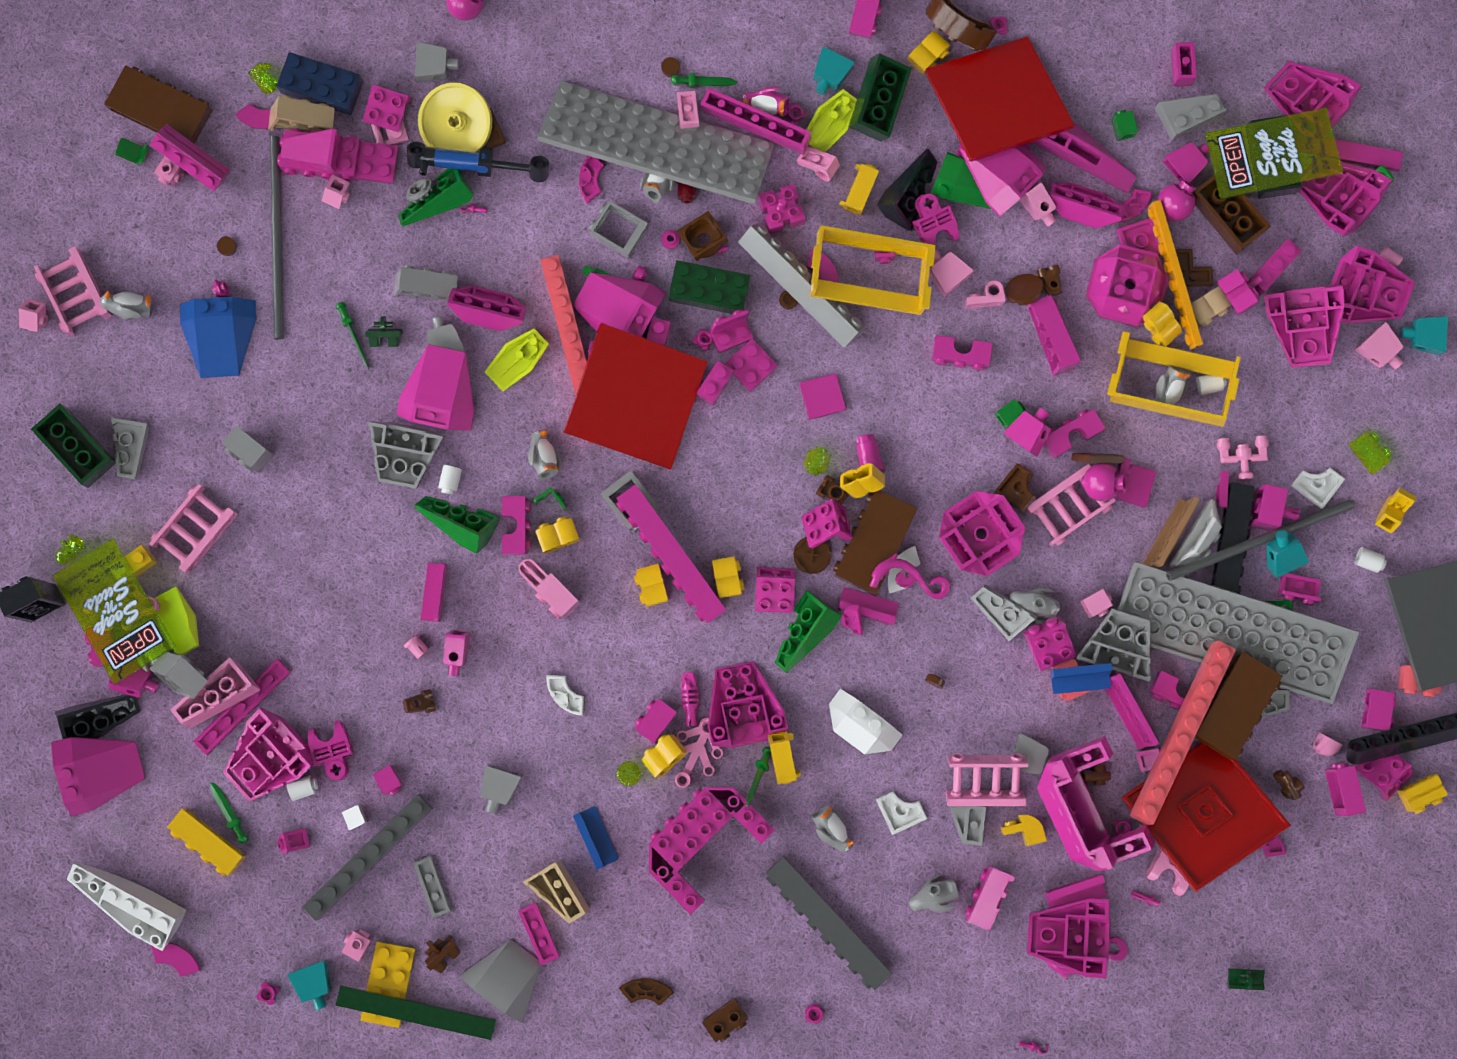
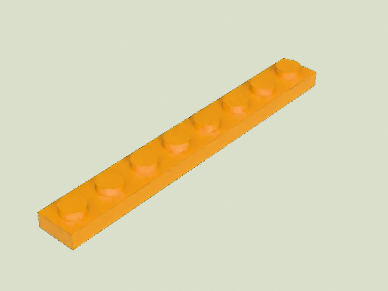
M1161 200L1153 201L1148 206V215L1153 220L1154 235L1158 237L1159 253L1163 255L1165 261L1163 264L1164 270L1170 278L1169 287L1175 295L1174 304L1176 309H1179V321L1186 333L1185 342L1189 345L1190 350L1196 349L1203 345Z

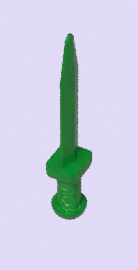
M691 73L689 77L677 76L676 74L671 77L673 85L689 84L690 88H694L695 85L732 86L738 83V81L728 77L695 76V73Z
M338 302L336 310L340 312L343 319L342 324L344 327L348 326L360 355L369 369L365 354L351 325L355 322L347 312L346 303Z
M770 747L763 748L761 760H756L755 762L757 772L749 790L747 807L755 796L763 772L769 771Z
M211 782L212 795L228 822L226 826L234 830L239 843H246L248 835H245L240 826L242 823L241 818L236 817L218 785Z

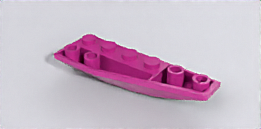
M1077 124L1074 125L1073 129L1032 142L1127 194L1137 178Z

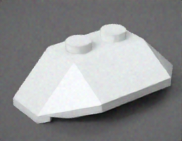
M1211 499L1205 504L1169 564L1170 567L1186 565L1209 556L1211 552L1209 548L1212 543L1218 541L1221 536L1219 531L1222 528L1214 500Z
M842 689L837 692L829 703L833 731L864 755L891 751L902 737V734L891 724Z

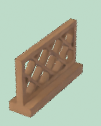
M1194 496L1187 501L1181 498L1178 499L1143 564L1163 569L1197 508L1196 505L1200 500L1198 497Z

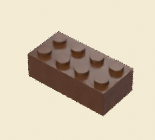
M1221 169L1193 191L1195 206L1236 255L1271 227L1240 188L1229 189L1224 169Z

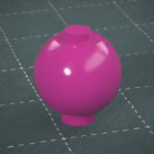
M446 0L450 14L463 21L476 18L481 13L484 0Z
M1182 180L1180 184L1174 183L1166 186L1158 195L1157 200H1161L1167 222H1170V220H1184L1191 215L1195 208V196L1193 194L1195 187L1185 180Z
M1098 463L1086 471L1085 476L1082 477L1081 484L1092 499L1109 501L1118 495L1119 490L1126 489L1127 479L1126 475H1120L1118 469L1113 465Z

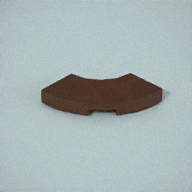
M649 978L634 979L619 987L630 1003L640 999H648L654 1001L657 1005H661L674 993L666 984Z

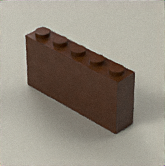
M125 65L104 105L110 111L156 133L168 124L195 144L213 111L209 107V103L202 98L198 100L193 98V95L185 90H182V92L176 90V87L168 82L165 84L159 82L160 79L152 74L147 76L143 74L141 69L135 66L130 68Z
M880 490L869 493L865 501L868 503L866 510H861L857 518L860 520L858 527L853 526L851 531L853 538L850 544L845 543L841 552L844 556L841 562L837 560L833 571L836 572L834 577L874 596L877 595L885 579V576H883L877 588L871 587L870 583L873 578L871 575L879 563L897 553L918 509Z
M1236 652L1194 738L1228 760L1239 758L1243 753L1244 749L1242 747L1245 742L1249 741L1253 735L1252 730L1254 726L1261 721V714L1264 708L1270 705L1272 694L1279 689L1281 685L1280 680L1283 676L1246 652Z

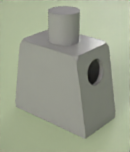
M417 42L415 66L417 82L444 80L448 77V70H459V59L449 58L447 48Z
M443 316L433 318L434 329L427 331L428 344L466 352L454 325H445Z
M1024 734L1018 735L1012 754L1026 755L1028 767H1021L1020 772L1041 775L1043 768H1045L1046 763L1050 759V757H1047L1048 747Z
M486 765L480 797L488 799L485 811L496 814L499 804L508 805L522 780V776Z

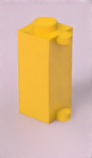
M871 164L855 165V169L859 171L846 202L840 201L839 206L860 216L879 173V170Z
M787 731L768 735L778 784H789L792 781H797V777L801 776V771L795 770L790 740L794 739V734H787Z

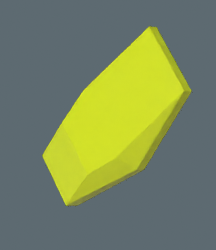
M842 89L818 107L806 129L811 132L812 139L809 146L826 153L848 131L857 101L855 97Z
M533 328L506 343L485 370V373L502 391H505L534 369L550 344Z
M175 586L155 597L160 604V609L156 613L160 631L174 652L181 656L199 647L196 614L178 587Z

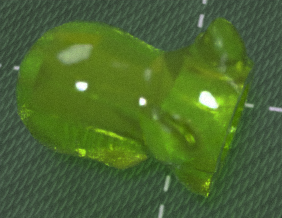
M261 62L254 66L248 74L262 93L271 94L277 89L278 82L267 71L272 65Z
M68 534L67 541H60L63 546L55 552L54 557L60 565H69L78 557L79 552H83L86 549V546L80 537Z

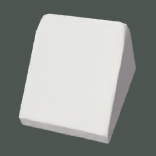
M360 804L342 812L349 830L368 823Z

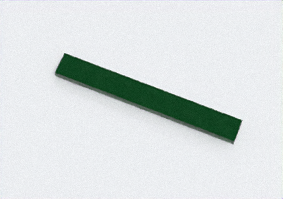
M340 985L335 1006L488 1040L492 1038L496 1022L495 1019L344 985Z

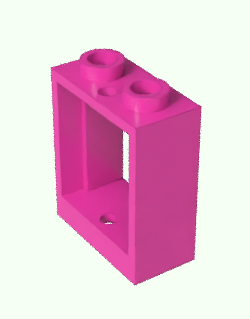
M1348 763L1329 765L1330 769H1325V774L1335 815L1351 816L1365 813L1366 809L1355 766H1348Z

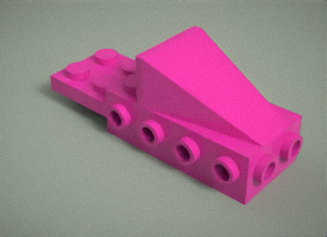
M292 128L291 130H284V136L280 138L282 150L281 154H278L277 164L287 175L301 174L309 178L318 176L330 180L333 174L348 182L364 180L394 184L399 147L396 145L363 142L353 135L341 137L336 129L319 132L309 131L308 133Z

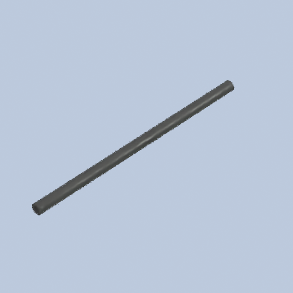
M271 136L274 339L281 340L284 339L280 167L277 164V157L280 154V140L278 136Z
M1347 500L1166 572V577L1169 581L1175 580L1276 539L1278 531L1284 530L1287 533H1293L1354 508L1351 500Z

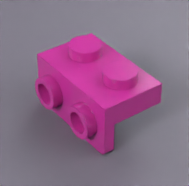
M1287 573L1280 577L1277 596L1283 597V600L1295 602L1296 599L1301 600L1302 604L1314 605V603L1321 601V598L1318 597L1321 580Z

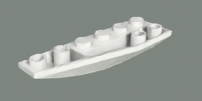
M78 862L73 863L67 878L69 882L128 933L161 951L170 942L186 913V909L139 884Z

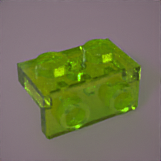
M1368 429L1349 443L1348 446L1372 475L1392 461L1391 456L1393 454L1387 446L1383 447L1379 442L1381 440L1379 435L1375 431L1372 432Z

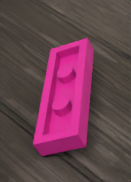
M537 902L518 910L540 964L544 965L559 958L560 955Z

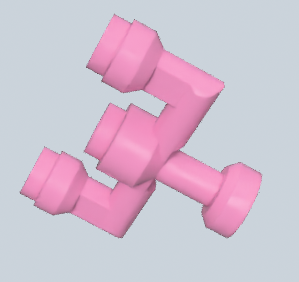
M1267 436L1256 437L1255 446L1258 448V454H1252L1249 445L1243 444L1238 445L1236 455L1229 456V449L1231 447L1229 438L1217 439V449L1220 451L1221 464L1241 462V473L1238 474V480L1254 479V474L1249 472L1248 460L1251 462L1268 461L1267 447L1269 439H1267Z

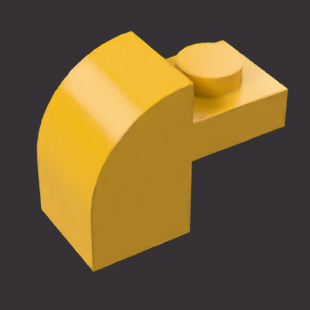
M1399 487L1393 495L1390 494L1376 518L1375 525L1392 534L1402 523L1405 512L1416 501V496Z
M1019 814L1017 815L1019 823H1016V820L1004 822L1005 826L1000 827L1002 835L1022 831L1026 846L1047 841L1042 824L1030 815Z

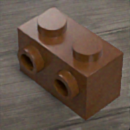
M733 998L703 1019L702 1024L715 1043L719 1040L723 1042L731 1036L729 1033L736 1028L738 1031L747 1024L745 1021L748 1020V1017L736 999Z

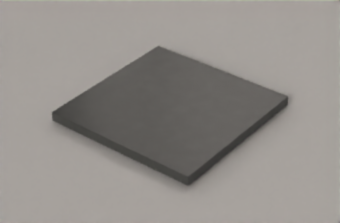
M1457 561L1385 579L1384 581L1418 691L1421 692L1457 682Z

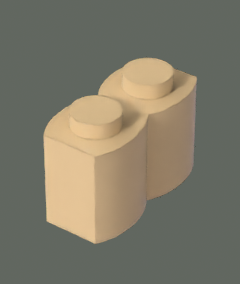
M1220 286L1191 303L1197 325H1202L1203 327L1212 323L1214 316L1218 315L1221 317L1228 313V308L1232 305Z

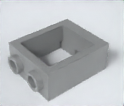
M609 200L607 205L604 204L599 211L600 216L597 221L593 220L589 227L590 236L630 259L649 229L648 223ZM611 212L637 226L624 248L599 234Z
M631 470L601 493V497L629 532L632 529L637 531V526L635 528L631 526L611 498L632 481L652 505L655 512L659 513L657 511L659 505Z

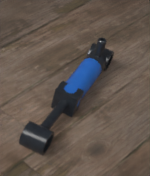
M411 142L407 146V164L411 168H420L419 174L421 176L427 175L428 166L476 171L478 176L491 177L492 168L529 172V176L534 182H544L548 178L549 161L543 156H535L530 160V164L493 160V150L480 149L478 153L425 147L421 142Z

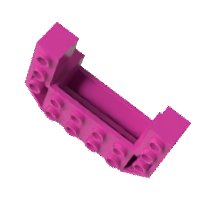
M1105 736L1051 756L1046 763L1037 787L1070 860L1096 871L1110 870L1114 867L1115 863L1151 851L1155 844L1147 825L1111 838L1081 776V770L1110 760L1113 752Z
M705 787L703 790L699 788L692 795L694 799L689 804L685 802L678 809L680 813L675 818L671 816L664 823L666 827L661 832L657 830L650 837L652 841L649 843V873L690 915L705 899L678 871L733 816L761 844L775 831L751 805L746 806L747 801L734 787Z

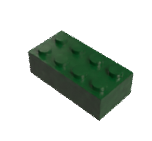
M880 53L870 58L848 127L880 142L890 138L912 68Z
M676 260L668 296L669 302L732 314L740 309L744 311L750 275Z
M60 403L31 428L35 435L82 486L89 488L116 464L115 459L76 416Z

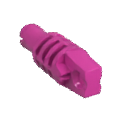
M695 672L682 673L681 696L682 707L685 709L686 726H698L697 708H699V692Z

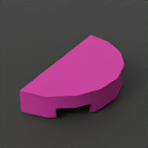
M1222 471L1219 474L1220 484L1216 486V502L1218 507L1227 508L1229 471Z
M851 605L843 611L842 624L845 628L848 627L853 630L854 634L863 635L860 605Z

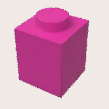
M388 765L373 774L384 795L390 794V796H393L401 791L400 787L403 786V783L393 765Z

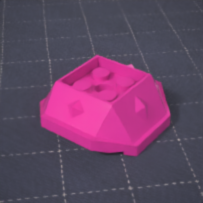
M1120 244L1095 259L1085 296L1100 318L1138 327L1145 323L1143 316L1159 301L1163 303L1169 277L1158 254ZM1125 281H1131L1133 289L1126 288Z
M975 491L943 512L939 539L961 571L987 577L1020 554L1025 526L1004 495ZM977 530L985 532L984 539H979L976 536Z

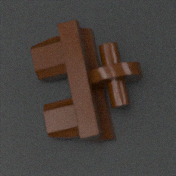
M450 935L444 941L438 938L435 942L431 940L426 942L429 946V949L425 952L429 956L425 960L426 967L430 971L434 969L442 973L448 966L443 958L449 955L452 959H455L461 953Z

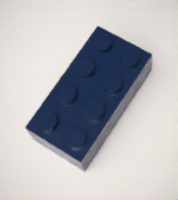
M289 52L276 87L281 94L300 100H309L314 104L324 103L329 105V107L335 108V111L351 116L363 80L360 74Z

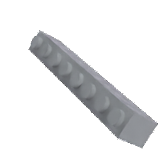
M756 223L750 226L738 241L844 348L850 345L865 329L861 321L853 317L844 304L834 300L809 296L812 275L808 272L807 267L800 264L795 259L793 253L786 250L781 242L768 232L764 225Z

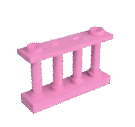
M75 246L68 249L71 254L68 260L46 271L38 265L34 266L37 272L34 275L37 281L43 285L61 321L59 323L61 330L70 336L75 335L72 327L96 315L102 316L105 319L113 316L110 311L101 306L100 299L103 295L81 251ZM71 266H77L79 270L77 276L53 288L51 287L47 278ZM80 282L85 283L87 289H85L84 293L62 304L59 303L56 294ZM87 299H93L95 303L93 309L68 321L64 313L65 310Z
M1087 464L1038 498L1026 510L1028 515L1032 512L1034 515L1037 514L1054 538L1049 543L1050 546L1054 544L1059 546L1067 540L1065 538L1066 535L1102 511L1105 514L1113 508L1111 504L1116 501L1114 498L1108 502L1097 501L1101 507L1091 513L1075 491L1073 484L1078 480L1081 482L1082 477L1085 476L1086 471L1091 467L1090 464ZM1063 491L1069 494L1085 516L1077 524L1059 501L1060 497L1058 494ZM1045 503L1053 504L1070 529L1063 534L1058 532L1043 511L1044 507L1042 505Z
M200 484L193 486L189 490V496L161 530L156 531L152 535V541L149 543L155 548L159 545L163 546L181 561L179 568L187 574H190L238 515L229 507L226 510H222L202 493L206 488ZM196 500H199L218 516V520L214 525H210L190 509ZM184 514L205 530L206 535L202 540L196 539L178 524ZM172 529L193 545V551L189 555H185L165 539Z
M960 753L947 755L949 767H954L953 789L946 790L947 806H1026L1024 790L1019 789L1021 767H1028L1026 755L1019 753L1012 755H963ZM962 767H974L973 788L971 790H961ZM981 767H993L991 790L980 789ZM1001 767H1013L1012 788L1010 790H1000Z

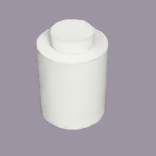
M1211 375L1196 377L1199 395H1206L1223 391L1227 381L1224 378Z
M443 465L438 486L439 489H442L441 493L452 495L453 492H457L462 469Z
M1361 547L1357 552L1354 564L1378 573L1385 568L1387 561L1384 555Z
M310 775L287 784V790L292 801L316 794V789H318L317 780Z

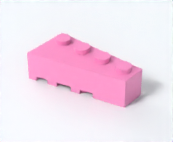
M229 657L206 678L208 682L194 699L184 697L171 709V712L182 725L193 728L261 689L240 663Z

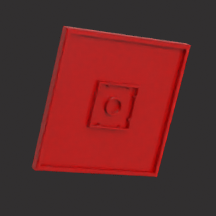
M1028 36L925 69V74L970 162L1074 128L1075 124Z
M600 323L563 433L671 470L708 361Z
M1200 743L1187 752L1154 824L1147 826L1156 844L1195 893H1197L1289 829L1291 824L1237 759L1228 760L1208 746ZM1145 781L1121 797L1130 811H1132Z

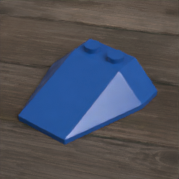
M220 297L192 299L180 304V324L201 378L240 375L256 322L255 300Z

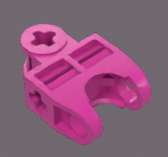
M933 194L919 196L915 201V208L920 218L912 221L921 242L935 245L936 234L940 230L949 234L953 242L959 240L957 221L950 205L941 208ZM926 201H929V204L927 205V207H925L924 203H926Z
M341 720L334 721V735L329 741L319 740L315 728L309 729L308 743L314 766L324 764L329 778L333 780L345 779L349 773L346 757L355 753L350 737ZM336 766L341 767L339 775L333 771L336 769Z

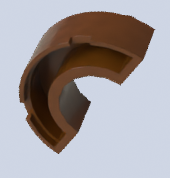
M931 0L926 7V14L934 23V28L948 34L947 37L951 41H959L976 52L986 50L998 32L984 20L976 19L962 11L954 3V0Z

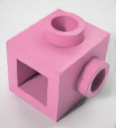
M164 156L154 173L159 177V182L165 186L171 184L175 187L177 183L183 180L185 170Z
M332 174L325 187L322 202L340 209L342 203L346 204L349 199L350 193H348L350 182Z
M27 299L20 306V328L38 332L47 324L48 316L46 315L45 303Z
M1104 589L1080 601L1089 618L1097 614L1101 617L1110 612L1108 608L1113 606L1111 595L1108 591L1105 592Z
M363 929L359 931L354 930L352 933L349 932L344 940L346 945L342 953L358 962L361 961L373 941L369 937L371 934Z

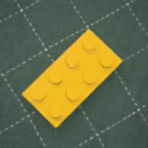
M377 941L366 991L406 999L416 948ZM362 1012L360 1021L400 1028L401 1020Z

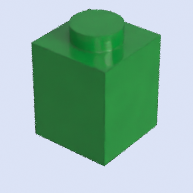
M1121 110L1115 113L1111 122L1116 141L1135 137L1138 129L1133 111L1126 112V110Z
M1013 399L994 415L1006 430L1026 409L1020 401L1017 402L1016 399Z

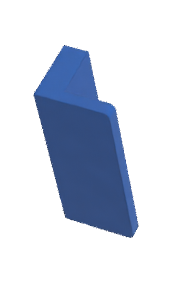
M1112 664L1051 670L1053 694L1110 689L1109 673L1112 671Z
M593 806L573 815L596 870L617 861L619 858L597 808Z

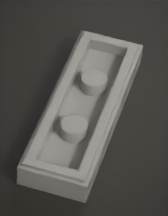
M429 856L413 862L432 918L451 912L452 910L433 857Z

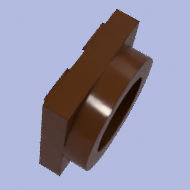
M709 211L677 230V233L696 261L715 255L722 245L728 242L727 237ZM708 234L710 241L707 244H700L698 242L700 235Z

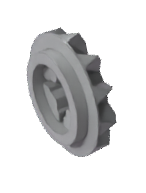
M428 178L414 182L407 191V200L410 203L415 202L416 204L420 200L423 201L433 191V183Z

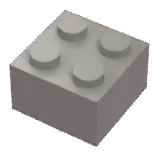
M238 426L222 442L226 447L224 451L236 460L241 459L239 463L252 473L254 470L260 473L274 457L270 451Z
M164 651L150 668L175 693L190 699H194L208 682L203 677V671L197 667L193 668L190 665V659L184 655L180 656L176 652L169 653Z

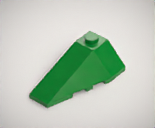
M947 152L931 194L949 201L991 209L985 202L964 158Z
M448 168L438 175L435 179L439 182L432 188L433 191L428 194L429 196L425 197L423 201L420 200L417 204L415 202L410 203L398 215L400 224L406 226L468 203L474 194L462 172L458 169Z
M428 496L423 497L414 505L416 510L456 543L476 554L488 544L500 521V517L478 508L477 512L467 511L466 505L460 504L459 507H451L448 501Z
M806 590L796 605L794 612L798 615L795 623H790L788 626L790 630L789 639L782 642L775 663L785 673H788L832 632L842 617L832 606Z

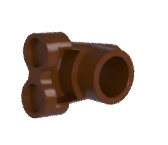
M1059 265L1037 270L1038 277L1042 279L1044 291L1048 296L1062 294ZM1050 283H1054L1057 287H1051Z
M826 475L816 491V495L823 499L825 497L833 499L843 505L849 494L834 482L835 479ZM837 491L842 492V495L839 498L835 496V493Z
M423 690L421 694L403 699L405 713L435 712L436 705L433 701L432 690ZM413 701L416 702L417 707L413 705Z
M1104 764L1094 765L1090 767V771H1082L1081 773L1084 782H1094V786L1106 785V782L1111 780V773L1106 771V765Z
M1278 770L1273 774L1277 783L1282 787L1280 791L1285 798L1297 800L1302 796L1300 792L1305 789V786L1299 778L1292 777L1289 771L1283 772Z

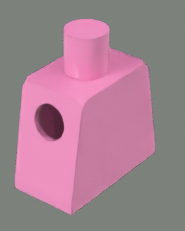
M1034 184L1019 200L1034 220L1042 219L1048 227L1056 221L1051 213L1056 209V206L1043 184Z
M935 250L934 266L930 268L929 274L942 295L946 297L972 275L973 269L952 252L942 257Z
M1386 322L1379 326L1355 349L1378 368L1389 363L1396 370L1404 363L1396 355L1403 348V345Z

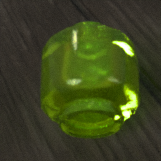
M818 446L816 449H809L803 460L805 471L815 476L824 474L830 462V456L826 454L827 450Z
M632 761L623 762L617 768V780L624 786L636 785L642 776L640 766Z

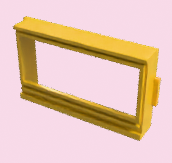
M820 225L816 235V246L814 245L811 267L813 268L809 296L921 315L925 309L929 310L932 288L928 287L930 267L934 266L936 245ZM822 242L886 253L894 252L897 255L922 259L918 296L818 279Z
M1122 332L1117 352L1121 356L1116 374L1112 373L1107 395L1110 396V402L1224 427L1230 401H1235L1240 379L1236 378L1240 356L1236 357L1235 362L1132 340L1129 339V332ZM1125 357L1165 366L1171 365L1183 370L1229 379L1221 416L1117 393Z

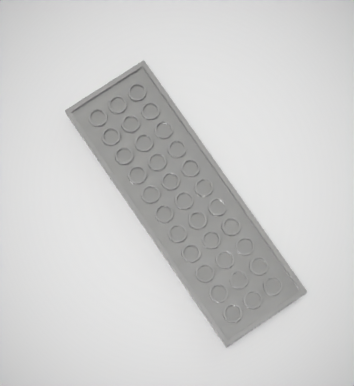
M560 81L537 136V141L751 204L756 202L775 145L773 142L699 121V127L681 129L679 115L564 81Z
M1137 561L1133 562L1117 610L1150 620V647L1202 663L1210 644L1219 640L1236 649L1233 657L1236 652L1244 651L1282 675L1280 688L1333 704L1359 635L1358 630L1185 576L1169 581L1166 577V572L1168 571Z

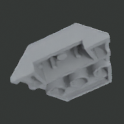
M368 421L378 481L416 489L444 436L428 429L403 424Z
M1111 609L1076 659L1096 665L1111 663L1112 670L1151 682L1150 620Z
M510 939L459 976L475 992L504 1014L523 1023L541 964L536 957Z

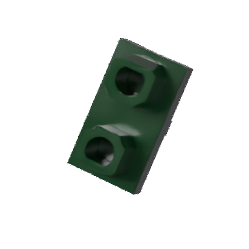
M381 316L380 322H374V327H380L381 329H368V331H365V337H368L370 347H380L381 337H387L388 347H398L400 336L402 335V329H387V327H393V322H387L386 316Z
M1228 968L1227 988L1264 990L1265 970Z

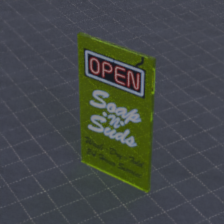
M1327 107L1205 133L1220 199L1343 173Z
M114 538L52 575L113 684L119 683V681L176 647Z

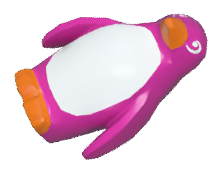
M768 86L755 92L745 93L742 96V102L776 117L785 116L788 113L791 98L775 92L780 90V87Z

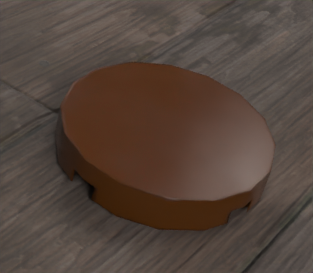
M1033 274L1018 275L1012 278L1005 287L1006 297L1010 303H1018V305L1023 306L1037 301L1044 291L1042 280Z
M805 537L796 544L793 559L797 568L802 572L818 574L829 565L831 549L827 542H823L812 549L808 545L807 537Z

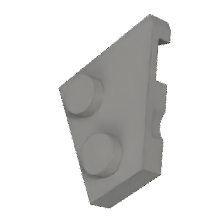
M949 806L962 843L982 846L986 807Z

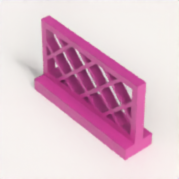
M1117 672L1110 676L1111 688L1105 689L1138 750L1159 744L1121 674Z

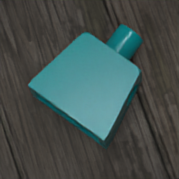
M823 47L813 76V80L818 82L815 89L816 93L825 96L828 88L837 91L852 72L855 62Z
M1448 317L1418 318L1412 322L1411 327L1401 328L1400 337L1411 339L1410 348L1434 355H1442L1446 352Z
M1284 530L1278 531L1276 539L1266 545V566L1276 578L1309 563L1300 541L1292 533H1287Z
M327 960L287 974L302 1003L312 1000L315 1011L327 1006L323 995L332 992Z

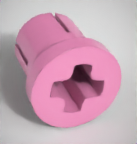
M416 634L404 645L405 649L408 648L417 659L429 650L419 638V634Z

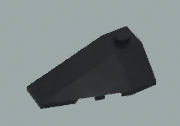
M926 149L888 187L877 203V206L887 219L908 231H911L914 227L912 221L920 218L915 208V201L919 196L925 195V185L931 183L938 163L929 149Z
M126 694L55 711V715L63 739L69 737L98 739L139 713L140 708L137 698Z

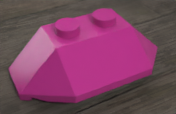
M1052 183L1049 194L1061 217L1097 229L1121 221L1124 205L1119 204L1107 194L1073 183Z
M474 285L459 289L453 288L447 303L463 322L497 331H504L522 324L526 307L521 305L512 295Z

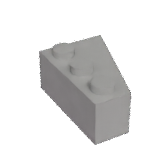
M1217 94L1158 102L1154 108L1171 141L1220 118L1226 111Z
M405 265L395 274L393 297L405 294L410 295V298L419 296L426 297L429 300L448 301L451 290L457 288L458 275H453L450 271L438 273L430 268L418 270L414 266Z

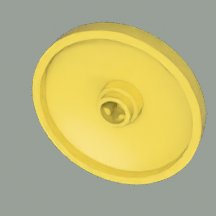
M446 83L433 89L423 100L418 114L419 132L427 147L479 152L485 146L491 134V110L486 99L476 89L461 83Z

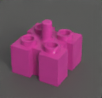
M795 184L781 187L780 193L774 194L773 190L758 194V202L762 214L767 213L764 221L770 234L783 231L784 226L788 224L790 229L805 225V215L802 206L796 205L798 204L799 196Z
M1236 269L1217 281L1238 316L1258 304L1257 299L1260 297L1254 287L1263 282L1260 275L1249 281L1244 271L1239 272Z

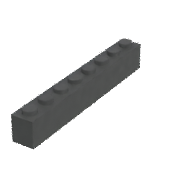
M421 794L416 795L302 907L315 921L320 920L434 808Z
M784 857L766 872L768 882L773 887L777 885L782 890L780 892L781 896L787 902L791 900L795 904L794 910L800 916L804 914L809 919L807 924L814 931L818 929L822 933L820 938L827 945L831 943L836 948L833 952L841 960L845 958L849 962L847 967L854 974L858 972L863 977L860 981L868 989L872 987L876 990L892 975Z

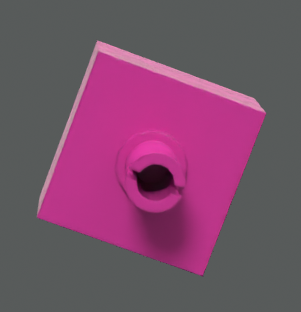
M1268 484L1255 489L1256 500L1252 504L1251 509L1253 511V518L1248 526L1272 531L1281 527L1283 517L1295 521L1298 520L1299 515L1297 513H1300V509L1285 506L1288 489Z

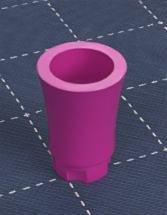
M866 434L856 438L859 465L871 463L882 473L886 472L874 435Z

